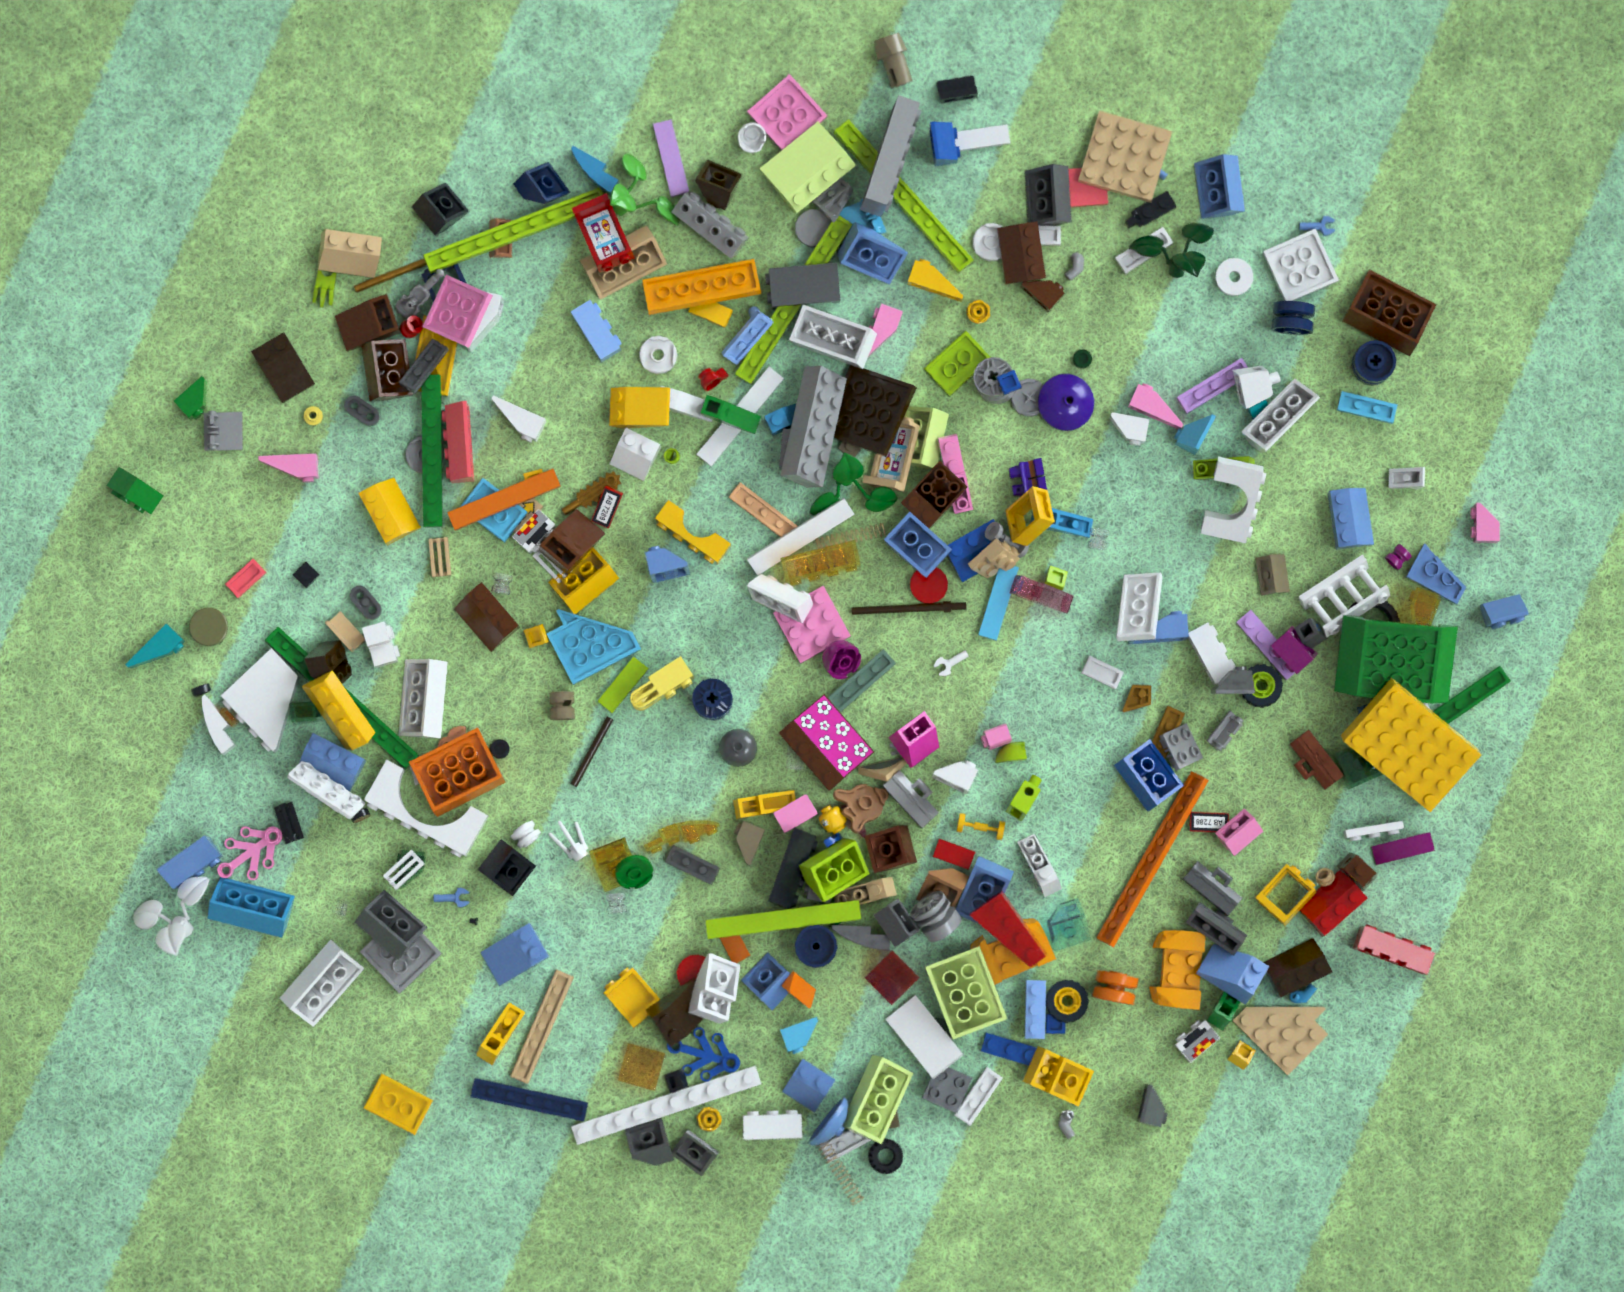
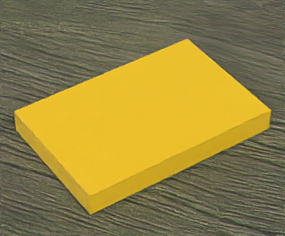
M381 1074L364 1109L416 1135L433 1100Z

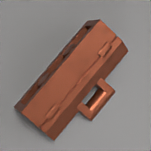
M1307 730L1289 744L1301 759L1294 766L1305 780L1313 775L1321 787L1326 790L1344 776L1310 730ZM1306 762L1312 771L1308 772L1302 763Z

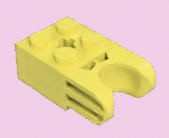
M680 656L648 677L649 682L632 692L630 701L636 710L644 711L663 698L667 700L677 694V689L681 687L685 689L692 685L694 676Z

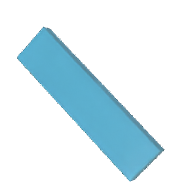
M1014 566L1007 571L1001 568L998 569L978 634L979 636L997 641L1019 567Z

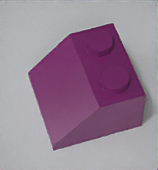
M1293 626L1271 645L1273 654L1286 662L1285 666L1291 673L1295 672L1298 674L1318 655L1313 648L1302 644Z

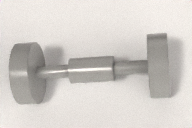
M992 522L985 530V537L993 542L995 539L1000 538L1002 542L1005 541L1009 546H1014L1020 553L1018 555L1019 558L1025 556L1028 552L1029 545L1013 543L1009 536L1003 534V526L1001 524Z

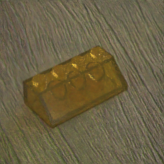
M855 540L780 558L785 582L791 586L802 584L801 581L809 579V582L820 580V576L823 575L828 577L837 576L839 571L846 570V573L854 572L861 565Z

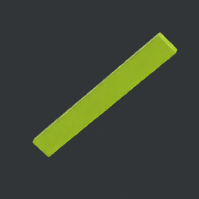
M859 900L709 919L705 920L707 938L714 939L861 920Z

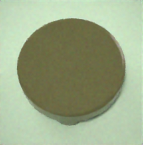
M203 608L192 616L189 623V631L197 643L203 646H214L223 642L226 637L228 622L224 614L219 610Z

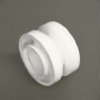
M533 821L522 824L510 836L513 841H519L517 843L519 849L529 846L539 838L538 836L541 832L539 829H533L535 826Z

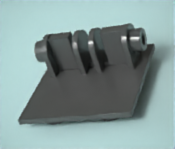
M948 1067L936 1078H930L922 1098L957 1113L972 1077Z

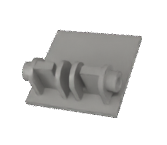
M208 411V413H204V451L243 450L242 412Z
M1187 723L1159 736L1161 739L1159 742H1161L1163 749L1168 747L1164 752L1170 751L1171 753L1167 758L1172 756L1169 761L1175 771L1203 758Z

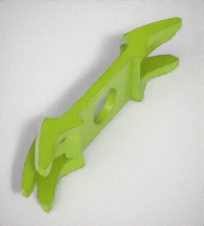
M318 270L312 303H316L318 291L321 288L320 307H324L327 290H329V305L333 306L337 273L333 272L330 276H324L322 271Z

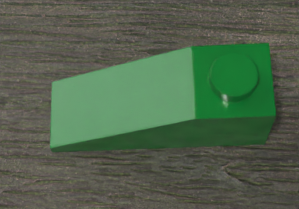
M1223 991L1206 1021L1223 1031L1231 1021L1241 1002Z

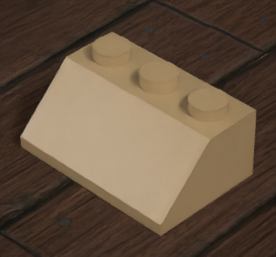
M325 229L321 233L318 270L374 278L380 258L382 237Z

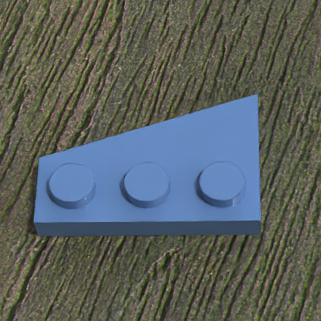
M1424 543L1406 578L1457 605L1466 586Z

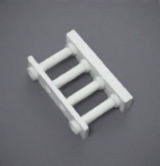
M1363 555L1299 596L1302 607L1305 610L1309 607L1313 608L1326 624L1322 627L1326 638L1340 631L1343 615L1361 616L1377 604L1384 603L1390 596L1388 586L1385 585L1379 588L1366 572L1369 567ZM1357 576H1360L1373 592V594L1365 599L1350 582ZM1341 586L1345 587L1358 604L1347 609L1335 594V590ZM1325 597H1329L1341 613V615L1333 620L1318 603Z

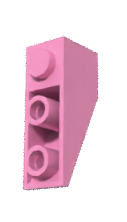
M881 304L880 308L876 307L873 318L876 320L874 326L870 325L869 328L875 331L877 336L869 356L896 332L903 311Z

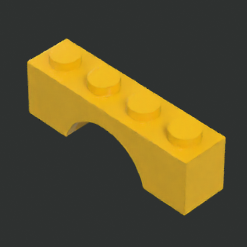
M668 500L655 518L658 522L656 525L664 531L668 529L673 532L672 537L679 542L683 540L689 544L688 548L693 552L697 553L700 551L705 555L703 558L709 563L713 564L715 562L719 564L731 547V543L717 533L703 538L691 535L683 524L684 510Z

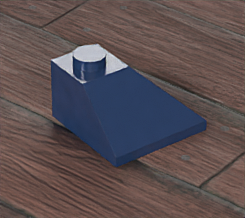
M549 162L525 171L513 183L523 199L542 204L549 203L570 193Z

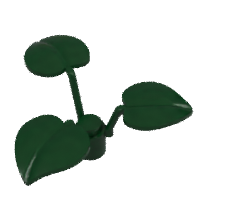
M1200 223L1185 225L1182 229V235L1188 239L1183 253L1175 254L1171 259H1169L1166 248L1162 247L1164 241L1156 236L1140 237L1130 244L1129 249L1146 257L1158 256L1162 251L1166 258V264L1170 265L1169 275L1171 277H1183L1184 271L1198 277L1205 265L1206 258L1203 254L1196 251L1187 252L1191 241L1201 244L1210 240L1214 229Z

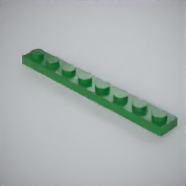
M429 375L421 386L424 528L443 527L441 375Z

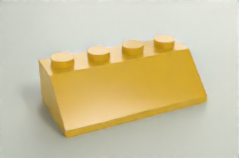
M333 671L302 686L345 749L355 750L367 744L375 734L374 729Z

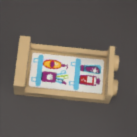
M903 418L887 457L875 454L870 476L864 475L862 483L872 487H888L894 491L904 492L920 425L913 422L914 419Z

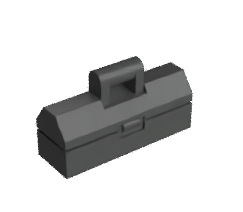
M1197 861L1182 879L1227 916L1230 915L1242 899L1239 894L1228 886L1233 878L1219 866L1212 873ZM1216 875L1225 881L1223 885L1214 878Z
M1199 902L1186 921L1187 924L1233 956L1248 936L1232 925L1233 919L1220 910H1217L1215 913L1201 902Z

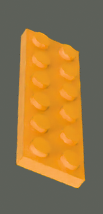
M754 259L642 280L649 315L761 294Z

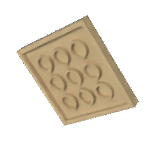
M1099 111L1078 182L1151 203L1172 131Z

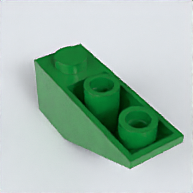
M706 395L700 412L703 417L752 434L756 433L761 419L760 415Z

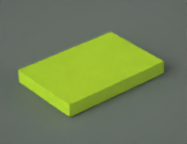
M965 331L932 360L924 370L950 397L974 375V370L980 362L991 357Z

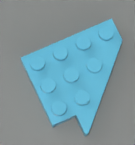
M560 609L556 610L563 625L547 633L573 685L641 650L631 631Z

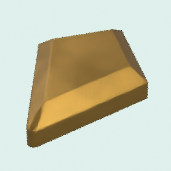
M1132 685L1122 712L1151 705L1152 686Z

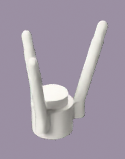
M558 821L561 830L571 844L570 851L552 833H549L548 835L568 855L570 860L573 858L576 862L588 855L586 851L588 847L578 822L574 824L580 843L575 844L561 821Z

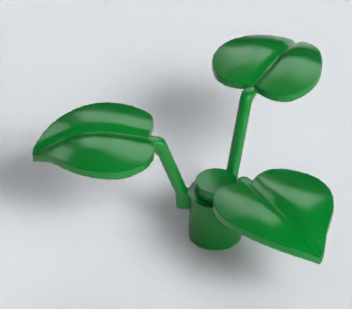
M843 453L842 458L832 472V476L837 484L836 495L831 492L822 494L814 501L809 513L815 516L839 501L840 485L849 486L852 482H854L864 497L868 499L865 507L873 512H881L895 504L898 497L888 487L876 488L868 495L856 480L864 473L862 463L855 457Z

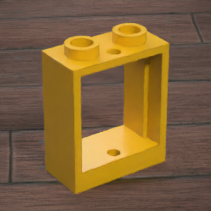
M1034 486L1005 510L1012 542L1028 546L1055 522L1048 490ZM1032 509L1034 520L1026 527L1024 515Z
M1288 864L1255 897L1256 901L1284 926L1290 922L1316 893L1314 888L1316 885L1308 878L1303 879L1300 876L1301 872L1294 865L1290 867ZM1289 874L1308 892L1286 915L1267 896Z

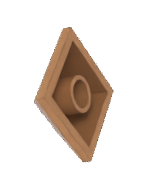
M953 868L929 871L916 900L920 901L932 892L942 891L950 901V906L955 908L970 876Z

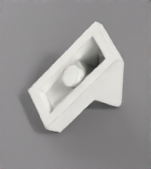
M1425 467L1389 469V488L1391 489L1411 488L1418 490L1425 485Z

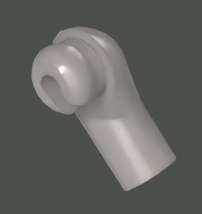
M1078 252L1071 255L1073 267L1065 273V276L1070 281L1084 269V257Z
M1064 1110L1058 1122V1126L1067 1140L1075 1135L1070 1127L1072 1118H1074V1113L1071 1110Z

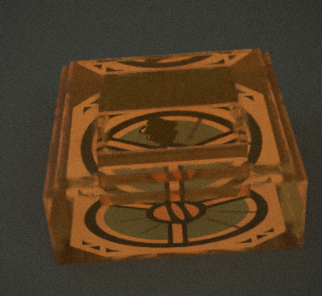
M223 708L219 711L220 715L231 727L234 728L239 724L228 709Z

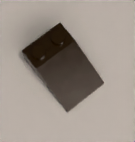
M284 332L251 351L282 403L315 385Z
M695 978L646 1009L663 1039L670 1047L687 1037L704 1019L689 1013L690 1001L696 982Z

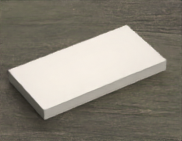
M1161 572L1124 575L1116 635L1117 641L1156 638L1163 577Z
M916 995L885 1019L933 1079L963 1056V1053Z

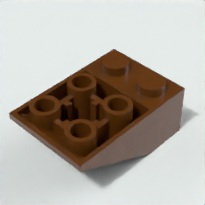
M387 294L367 300L335 315L347 352L360 348L370 341L383 340L401 333Z
M939 461L906 496L901 504L925 526L931 529L968 486Z
M576 509L539 545V552L568 576L605 533Z

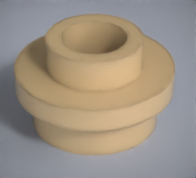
M1322 868L1316 873V882L1320 886H1328L1335 879L1334 872L1328 868Z

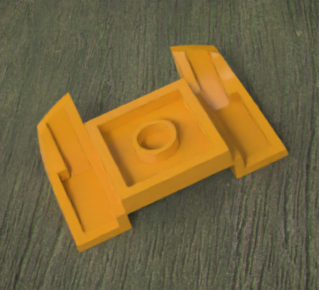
M1034 918L1023 919L1047 953L1044 959L1031 968L1056 960L1040 923ZM982 935L970 945V950L980 946L994 985L1002 982L1004 979L1031 969L999 940L987 944Z
M1165 930L1158 933L1152 948L1163 949L1160 987L1149 986L1154 1003L1167 1007L1200 1010V976L1196 973L1202 963V952L1205 950V935L1200 932Z

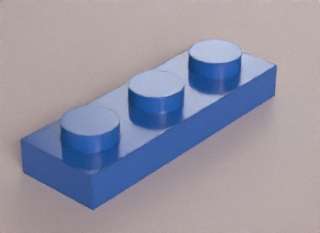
M986 1033L981 1052L1029 1066L1037 1048Z

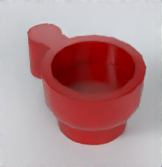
M723 367L717 371L707 368L699 374L698 378L704 391H710L719 385L722 380L727 379L729 375Z

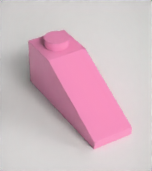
M1144 383L1142 385L1138 384L1128 408L1176 429H1181L1183 423L1158 393L1153 391V387Z
M316 453L258 456V460L261 463L297 479H302V482L309 483L314 482V479H319L318 456Z

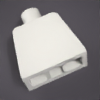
M1263 366L1233 370L1239 403L1246 409L1273 395L1272 385L1280 382V376L1277 371L1269 374L1268 370Z

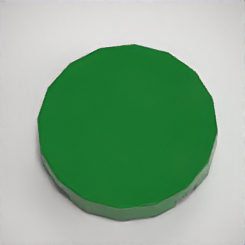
M632 855L624 858L615 869L616 880L625 889L641 888L653 876L652 863L642 855Z

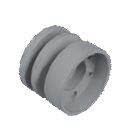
M991 357L984 359L974 370L973 379L979 394L985 401L992 404L1005 403L1016 392L1003 395L998 381L992 380L994 375L998 377L1012 371L1010 365L1001 358Z
M942 891L932 892L925 896L910 912V916L918 927H922V932L930 942H937L946 938L960 925L962 920L954 906H950V901Z

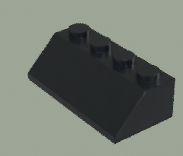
M794 827L771 891L769 902L788 909L796 906L799 898L796 892L798 888L802 889L805 881L799 865L809 859L811 851L815 852L818 845L815 835Z

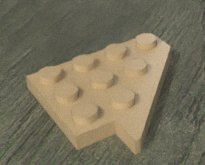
M1245 1007L1232 1020L1287 1076L1328 1035L1315 1021L1326 1010L1325 1007Z

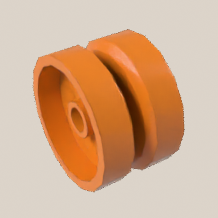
M1097 970L1095 980L1107 985L1106 987H1094L1092 997L1134 1005L1136 996L1131 992L1124 991V989H1136L1139 978L1115 971Z

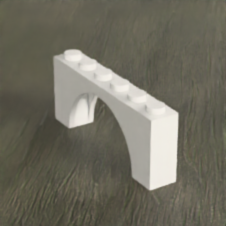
M386 760L364 799L368 802L366 806L375 811L378 808L385 811L384 816L391 820H394V818L401 820L400 825L409 830L411 827H414L418 830V835L425 839L428 836L435 839L434 844L443 849L445 845L452 849L451 853L460 858L462 855L467 856L489 816L470 806L461 818L447 825L431 826L417 821L408 813L401 799L400 784L405 770Z

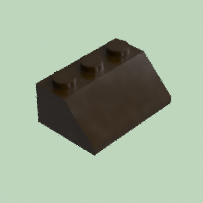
M1314 938L1263 962L1269 966L1266 974L1278 998L1333 972Z

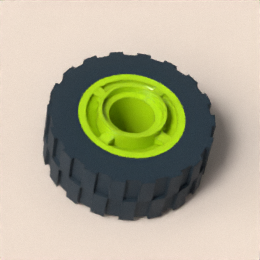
M1257 664L1250 667L1248 670H1252L1255 694H1242L1243 699L1254 707L1264 708L1265 706H1271L1282 693L1283 682L1281 675L1272 666H1266V664ZM1263 681L1267 688L1263 691L1258 690L1256 683Z

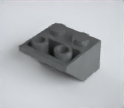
M899 898L874 914V917L894 947L920 931Z

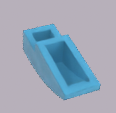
M572 146L571 151L582 171L596 186L611 196L612 189L616 184H619V180L604 172L607 168L605 163Z

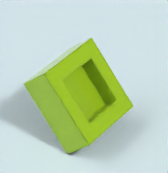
M1050 565L1044 585L1062 591L1065 587L1068 572Z

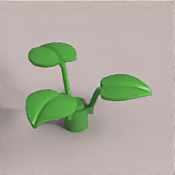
M625 153L622 157V165L625 171L634 177V181L628 189L621 184H616L613 187L610 205L615 213L623 216L627 212H634L636 209L656 204L658 213L666 220L678 226L679 218L672 213L675 206L666 197L660 196L658 200L636 205L634 198L629 193L638 182V179L641 181L646 180L647 174L643 164L636 157Z

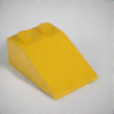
M611 388L609 426L621 429L669 426L670 388Z

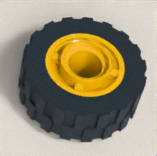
M1074 980L1058 981L1050 988L1046 996L1047 1011L1058 1022L1073 1023L1079 1020L1087 1011L1089 1004L1085 988L1080 983L1074 982ZM1065 996L1070 997L1073 1001L1072 1005L1064 1006L1062 998Z

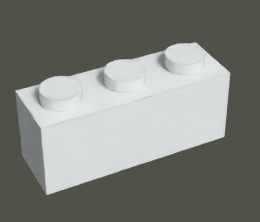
M1206 623L1189 632L1188 639L1212 684L1216 685L1229 671L1235 670L1236 666L1232 659L1228 660L1225 655L1227 650L1222 642H1218L1216 638L1218 633L1215 627Z

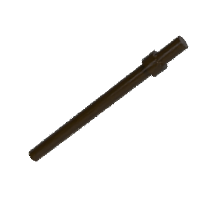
M943 601V603L851 607L852 615L944 611V613H949L951 610H967L966 602L951 603V601Z

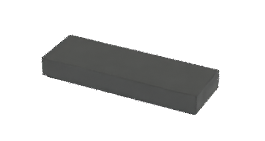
M432 338L399 381L400 386L416 394L449 351L448 348Z

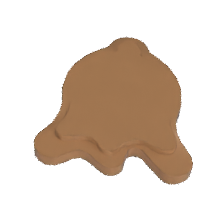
M861 784L851 790L836 789L833 792V797L835 800L846 804V808L842 810V815L851 821V831L859 833L865 823L874 821L882 814L883 806L889 797V793L883 788H872L867 786V784Z

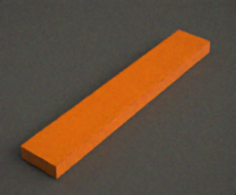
M550 469L447 513L456 531L561 487L555 470Z

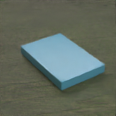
M482 478L460 507L500 490ZM516 505L480 520L478 523L505 543L528 512L521 506Z

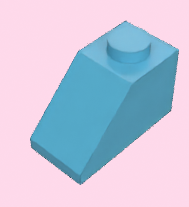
M817 1017L780 1030L788 1052L792 1051L793 1054L804 1051L803 1047L807 1045L818 1022Z

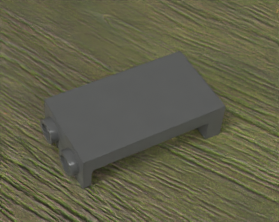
M837 263L769 268V273L765 274L766 285H770V292L767 293V302L771 304L772 308L828 302L840 303Z

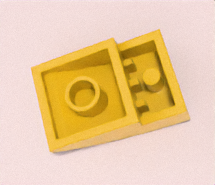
M1038 1046L1022 1082L1079 1107L1094 1071Z

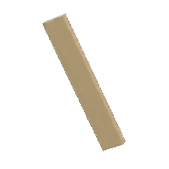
M556 969L510 1077L526 1084L529 1083L573 981V976Z

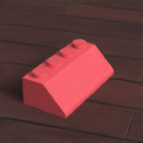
M467 401L445 405V411H442V420L446 422L447 429L443 430L444 441L448 443V448H445V460H449V467H446V478L450 479L451 483L474 482L469 405Z

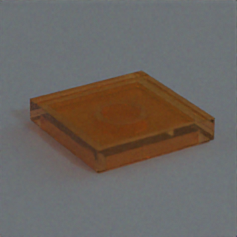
M628 1043L618 1081L655 1091L665 1053Z

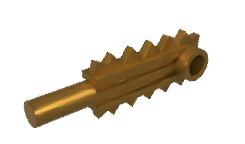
M614 471L611 474L606 472L605 478L599 477V482L593 481V486L587 485L586 491L580 489V492L576 493L577 499L562 508L563 513L567 515L581 505L586 509L588 506L592 507V501L598 502L605 486L618 490V485L622 484L619 480L621 475H616Z

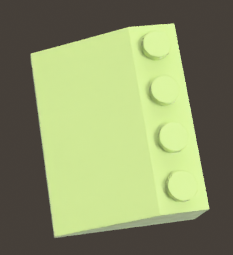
M817 121L759 169L794 213H798L855 167L856 164L820 122Z
M980 946L925 967L953 1040L1007 1019Z

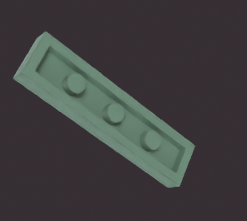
M883 649L828 697L829 700L842 712L896 665L895 661Z

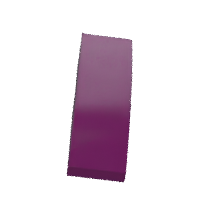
M1430 832L1371 846L1376 865L1435 851Z

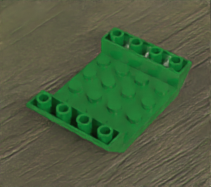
M1343 615L1334 691L1358 697L1374 698L1387 682L1393 678L1422 703L1449 702L1458 626L1438 624V626L1370 620L1360 616Z

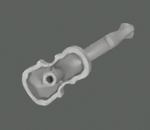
M437 269L436 274L424 285L417 284L409 292L410 295H403L396 302L398 312L405 318L413 315L416 316L421 311L420 305H423L430 298L429 290L439 281L440 277H444V271Z

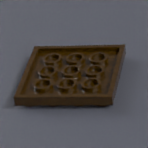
M850 365L845 376L847 380L833 439L887 457L917 387L864 368L861 369Z

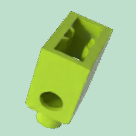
M1032 775L1029 781L1024 780L1005 812L1022 822L1041 791L1038 786L1042 780L1036 775Z

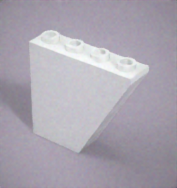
M271 648L221 695L224 699L222 703L229 710L232 708L237 713L235 717L242 724L246 722L250 726L248 731L255 738L259 736L263 740L261 744L268 752L272 750L276 753L279 749L300 677Z

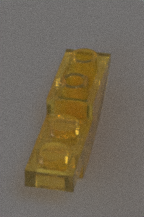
M704 820L685 821L668 825L658 830L660 838L645 844L644 847L647 853L655 854L663 850L661 846L667 843L669 846L680 842V837H683L685 843L689 842L691 845L700 841V836L704 834L711 836L717 833V828L720 825L718 822Z

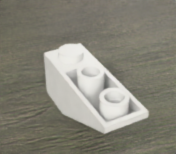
M1035 834L1018 841L1017 843L1044 897L1061 890L1059 878Z

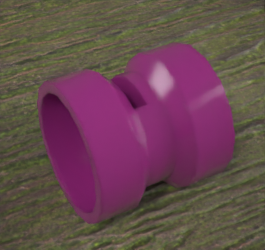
M1398 544L1394 551L1389 553L1385 559L1394 569L1399 570L1403 563L1408 561L1412 555L1401 544Z

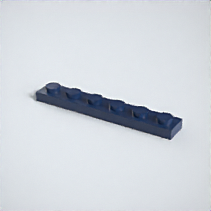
M474 1078L470 1096L476 1099L583 1122L585 1121L588 1102Z

